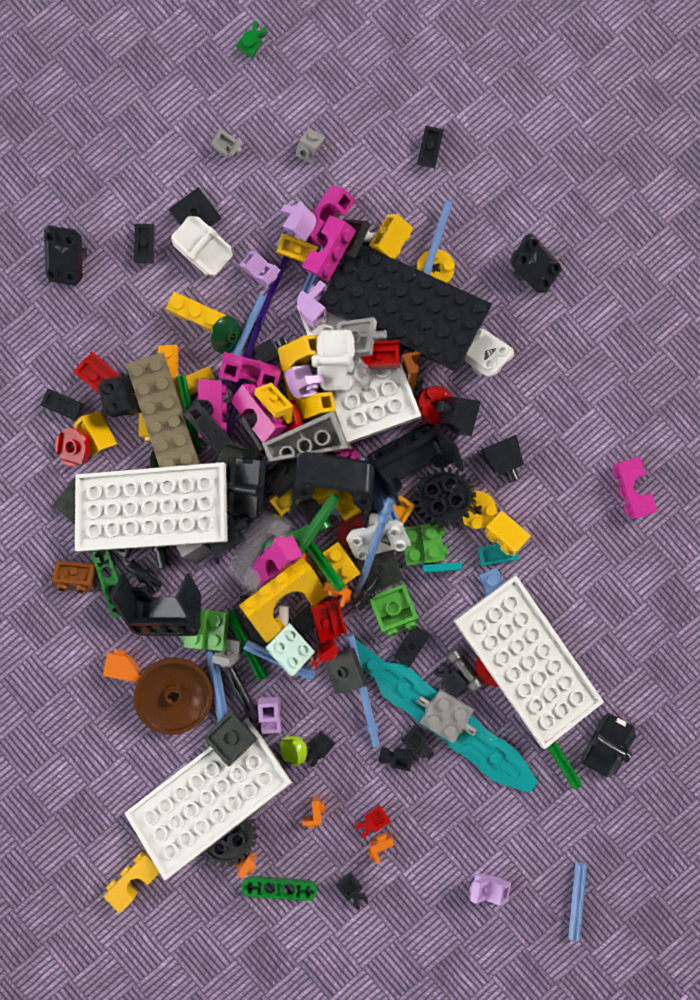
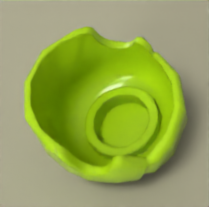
M289 736L281 740L280 750L283 760L285 762H292L291 766L303 764L308 753L304 740L299 736Z

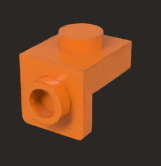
M312 796L313 816L302 817V826L315 828L322 824L325 804L321 802L320 796Z
M385 832L380 833L374 840L369 841L370 848L367 850L371 860H375L377 865L381 864L378 852L394 846L391 832L387 834Z
M246 853L247 859L245 861L240 858L239 865L233 861V865L239 868L237 875L244 879L246 874L250 876L257 866L254 864L257 856L253 853Z

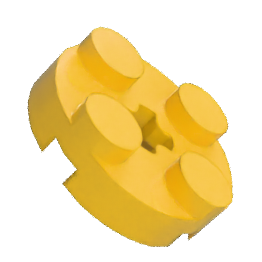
M438 249L433 265L438 264L440 272L435 271L433 273L431 270L430 275L449 283L454 274L455 263L447 252ZM429 251L424 252L417 262V269L422 272Z
M474 491L476 492V498H473L476 500L475 506L478 507L480 505L482 513L474 515L468 511L470 518L463 516V524L469 528L481 529L485 528L495 518L497 508L490 495L485 492Z

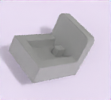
M220 128L209 146L229 159L239 154L242 148L240 147L242 140H236Z
M309 128L298 142L296 156L312 163L316 152L325 141V136Z
M227 638L226 650L218 651L212 655V663L219 664L221 667H230L241 658V641Z

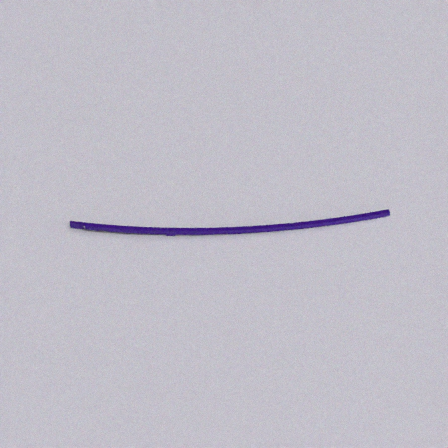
M284 256L280 264L278 276L271 284L245 354L246 358L251 359L266 314L291 258ZM245 379L238 380L235 393L244 384ZM233 404L227 425V434L230 438H232L237 409ZM216 558V564H220V558Z

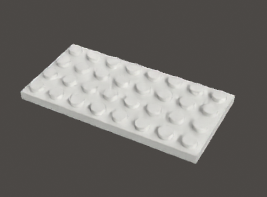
M327 312L326 318L316 329H313L302 319L307 335H319L322 331L337 330L338 322L346 321ZM376 339L375 341H389V340H387V339ZM355 357V384L353 389L328 390V392L333 394L335 412L348 444L421 418L401 362L400 368L361 370L360 357Z
M225 463L76 474L75 551L77 552L227 542Z
M512 576L454 620V623L541 748L546 749L604 703L517 576Z
M248 718L243 722L258 739L230 767L225 764L212 747H209L125 812L127 819L164 881L176 874L292 784V781Z

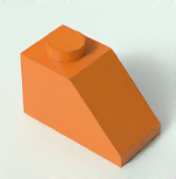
M114 649V651L108 652L103 676L137 682L142 671L131 654L125 653L123 649Z

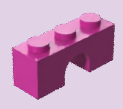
M331 185L312 212L316 217V223L307 238L311 244L325 247L328 238L321 231L329 216H345L355 202V199L344 188Z
M330 215L321 231L328 238L326 247L319 252L311 250L302 267L312 275L328 282L356 230L346 221Z
M224 352L219 369V378L238 382L239 379H248L255 382L257 387L272 383L277 388L280 378V366Z
M199 379L198 400H208L212 403L214 408L212 417L227 433V422H224V415H227V403H224V395H227V384H224V379ZM198 432V438H203Z
M254 383L243 384L231 398L232 404L241 415L256 412L257 423L252 430L263 443L280 436L288 426L284 422L283 417L275 418L255 396V389L258 388L257 385Z
M636 457L613 464V476L616 480L618 479L620 486L618 491L621 498H624L626 515L630 519H636L658 512L652 493L639 495L634 489L635 480L640 476L646 475L641 458Z
M293 535L286 538L284 536L276 538L271 546L265 548L263 554L256 557V561L251 567L260 586L266 585L282 573V568L292 566L303 557Z

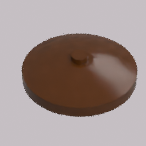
M179 657L161 659L148 666L139 676L134 688V707L140 720L151 730L167 735L185 733L198 726L207 716L213 698L212 686L206 672L193 661Z

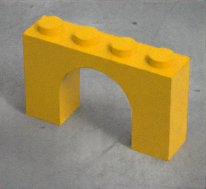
M304 335L277 349L288 400L296 399L295 407L299 409L302 422H309L336 411L332 392L316 393L308 397L296 398L291 394L284 374L292 367L307 365L312 356L317 355L316 338L319 335Z
M303 558L289 566L239 605L266 643L282 631L274 620L273 610L276 603L284 595L299 591L312 606L328 596L312 567Z

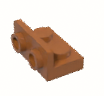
M417 351L408 352L401 357V365L412 393L414 386H416L417 375L419 374L418 365L421 353Z
M57 560L51 582L61 592H67L68 590L81 594L93 592L94 587L92 583L96 570L95 564Z

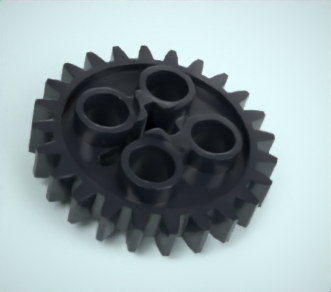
M442 467L439 473L436 469H434L433 475L427 472V479L421 477L423 484H416L419 490L414 491L417 497L413 499L414 503H418L415 505V508L420 510L418 512L420 517L424 516V522L430 520L431 526L438 523V528L445 524L448 529L449 523L456 527V521L464 523L463 516L470 518L468 511L474 512V508L471 505H476V500L473 499L476 498V492H472L475 490V486L470 485L471 479L465 480V473L459 476L458 469L452 473L451 467L448 469V472H445ZM439 483L442 484L445 495L448 498V503L452 510L450 513L442 497L440 487L438 486ZM450 483H453V484L456 485V486H455L454 488H452V489H449V488L446 487V486H447L448 484H450ZM431 490H437L435 495L428 494ZM456 500L462 501V504L459 506H454L452 503ZM439 506L444 508L441 512L434 511Z
M245 819L238 825L241 826V829L231 832L229 836H223L205 850L201 857L207 854V862L213 859L214 866L221 862V868L225 866L226 862L229 867H232L233 861L237 865L240 864V858L245 861L247 859L246 853H252L250 847H255L256 845L252 840L258 837V835L253 833L257 830L256 826H252L255 819ZM240 835L243 838V842H236L234 836ZM217 844H223L225 851H220L217 848Z

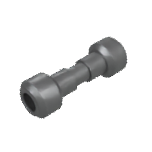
M453 648L446 653L447 660L455 664L468 682L466 686L470 692L479 690L483 686V682L467 668L466 663L462 659L461 651L458 648Z

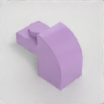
M301 201L293 206L284 204L281 211L288 219L283 227L294 238L306 241L314 229L316 223L315 215Z
M250 251L239 264L244 271L266 288L276 280L277 274L280 271L275 265L268 263L254 251Z
M321 280L309 289L308 294L301 290L297 299L301 318L313 329H316L327 316L326 308L319 303L327 291L326 284Z
M310 365L292 367L284 373L288 388L296 398L316 394L318 385L324 382L322 374L312 376Z
M279 697L259 698L258 714L262 734L281 733V705Z
M476 874L470 887V901L478 904L487 900L500 906L508 902L511 882L495 876Z

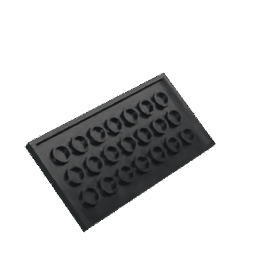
M363 244L355 259L344 258L320 302L327 312L346 321L375 318L377 321L376 332L385 330L387 332V340H398L399 346L412 352L417 351L421 353V356L456 373L492 307V303L394 258H390Z

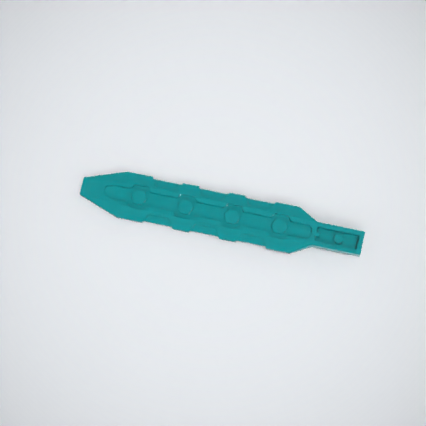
M355 639L362 669L375 678L381 695L396 707L402 708L420 724L426 707L417 703V699L421 695L430 701L436 696L438 691L423 681L416 672L405 664L386 662ZM472 715L468 719V724L477 729L474 736L463 731L455 742L452 743L432 731L444 740L451 749L458 754L461 753L496 783L530 793L538 783V780L519 751L502 738L499 739ZM420 724V725L423 726L426 730H430L429 728H427V727H425L424 725Z

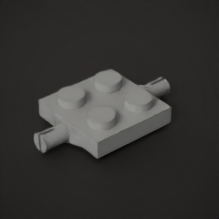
M375 318L338 322L337 330H351L354 336L355 357L372 356L375 340L387 338L385 330L376 332L377 321Z
M439 689L436 696L430 701L421 695L417 699V703L426 707L420 724L450 742L454 743L463 731L472 736L477 732V729L468 724V719L474 711L473 708L445 691Z

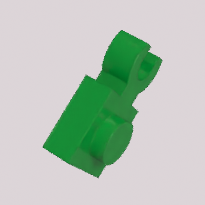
M257 21L252 25V32L250 33L246 30L236 45L239 51L252 59L263 44L260 38L267 34L265 26L261 31L257 30L259 27Z

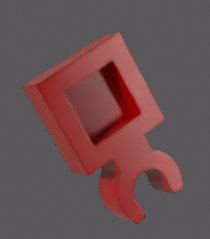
M378 804L364 814L366 821L357 822L355 829L365 828V831L361 833V838H365L368 836L369 830L373 829L376 833L390 823L391 819L381 805Z

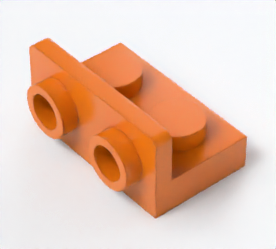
M326 579L324 590L327 591V594L338 597L339 594L342 595L340 607H344V603H349L351 590L348 589L349 584H345V588L337 592Z

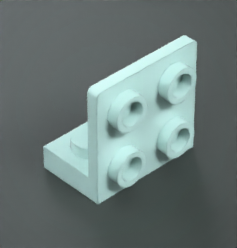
M289 623L281 628L282 631L266 646V649L292 677L315 651Z

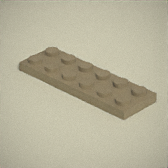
M165 353L127 363L126 367L159 468L200 464L186 418L182 413L183 409Z

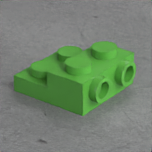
M435 523L433 526L431 524L404 527L411 546L406 547L404 550L406 566L444 561L445 556H448L447 545H443L442 537H445L443 525L441 528H438V523Z
M405 583L376 594L373 599H370L383 636L393 637L399 633L398 630L403 628L411 630L417 626L416 623H419Z
M201 609V628L196 636H181L184 647L225 651L229 612Z

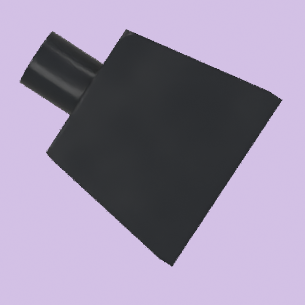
M446 396L444 402L439 401L436 405V411L441 413L439 423L457 435L472 437L481 401Z
M517 435L480 450L496 476L505 473L509 483L520 479L515 468L524 465Z
M227 515V542L208 543L215 558L224 557L245 540L241 531L250 527L246 517L236 521L234 516Z

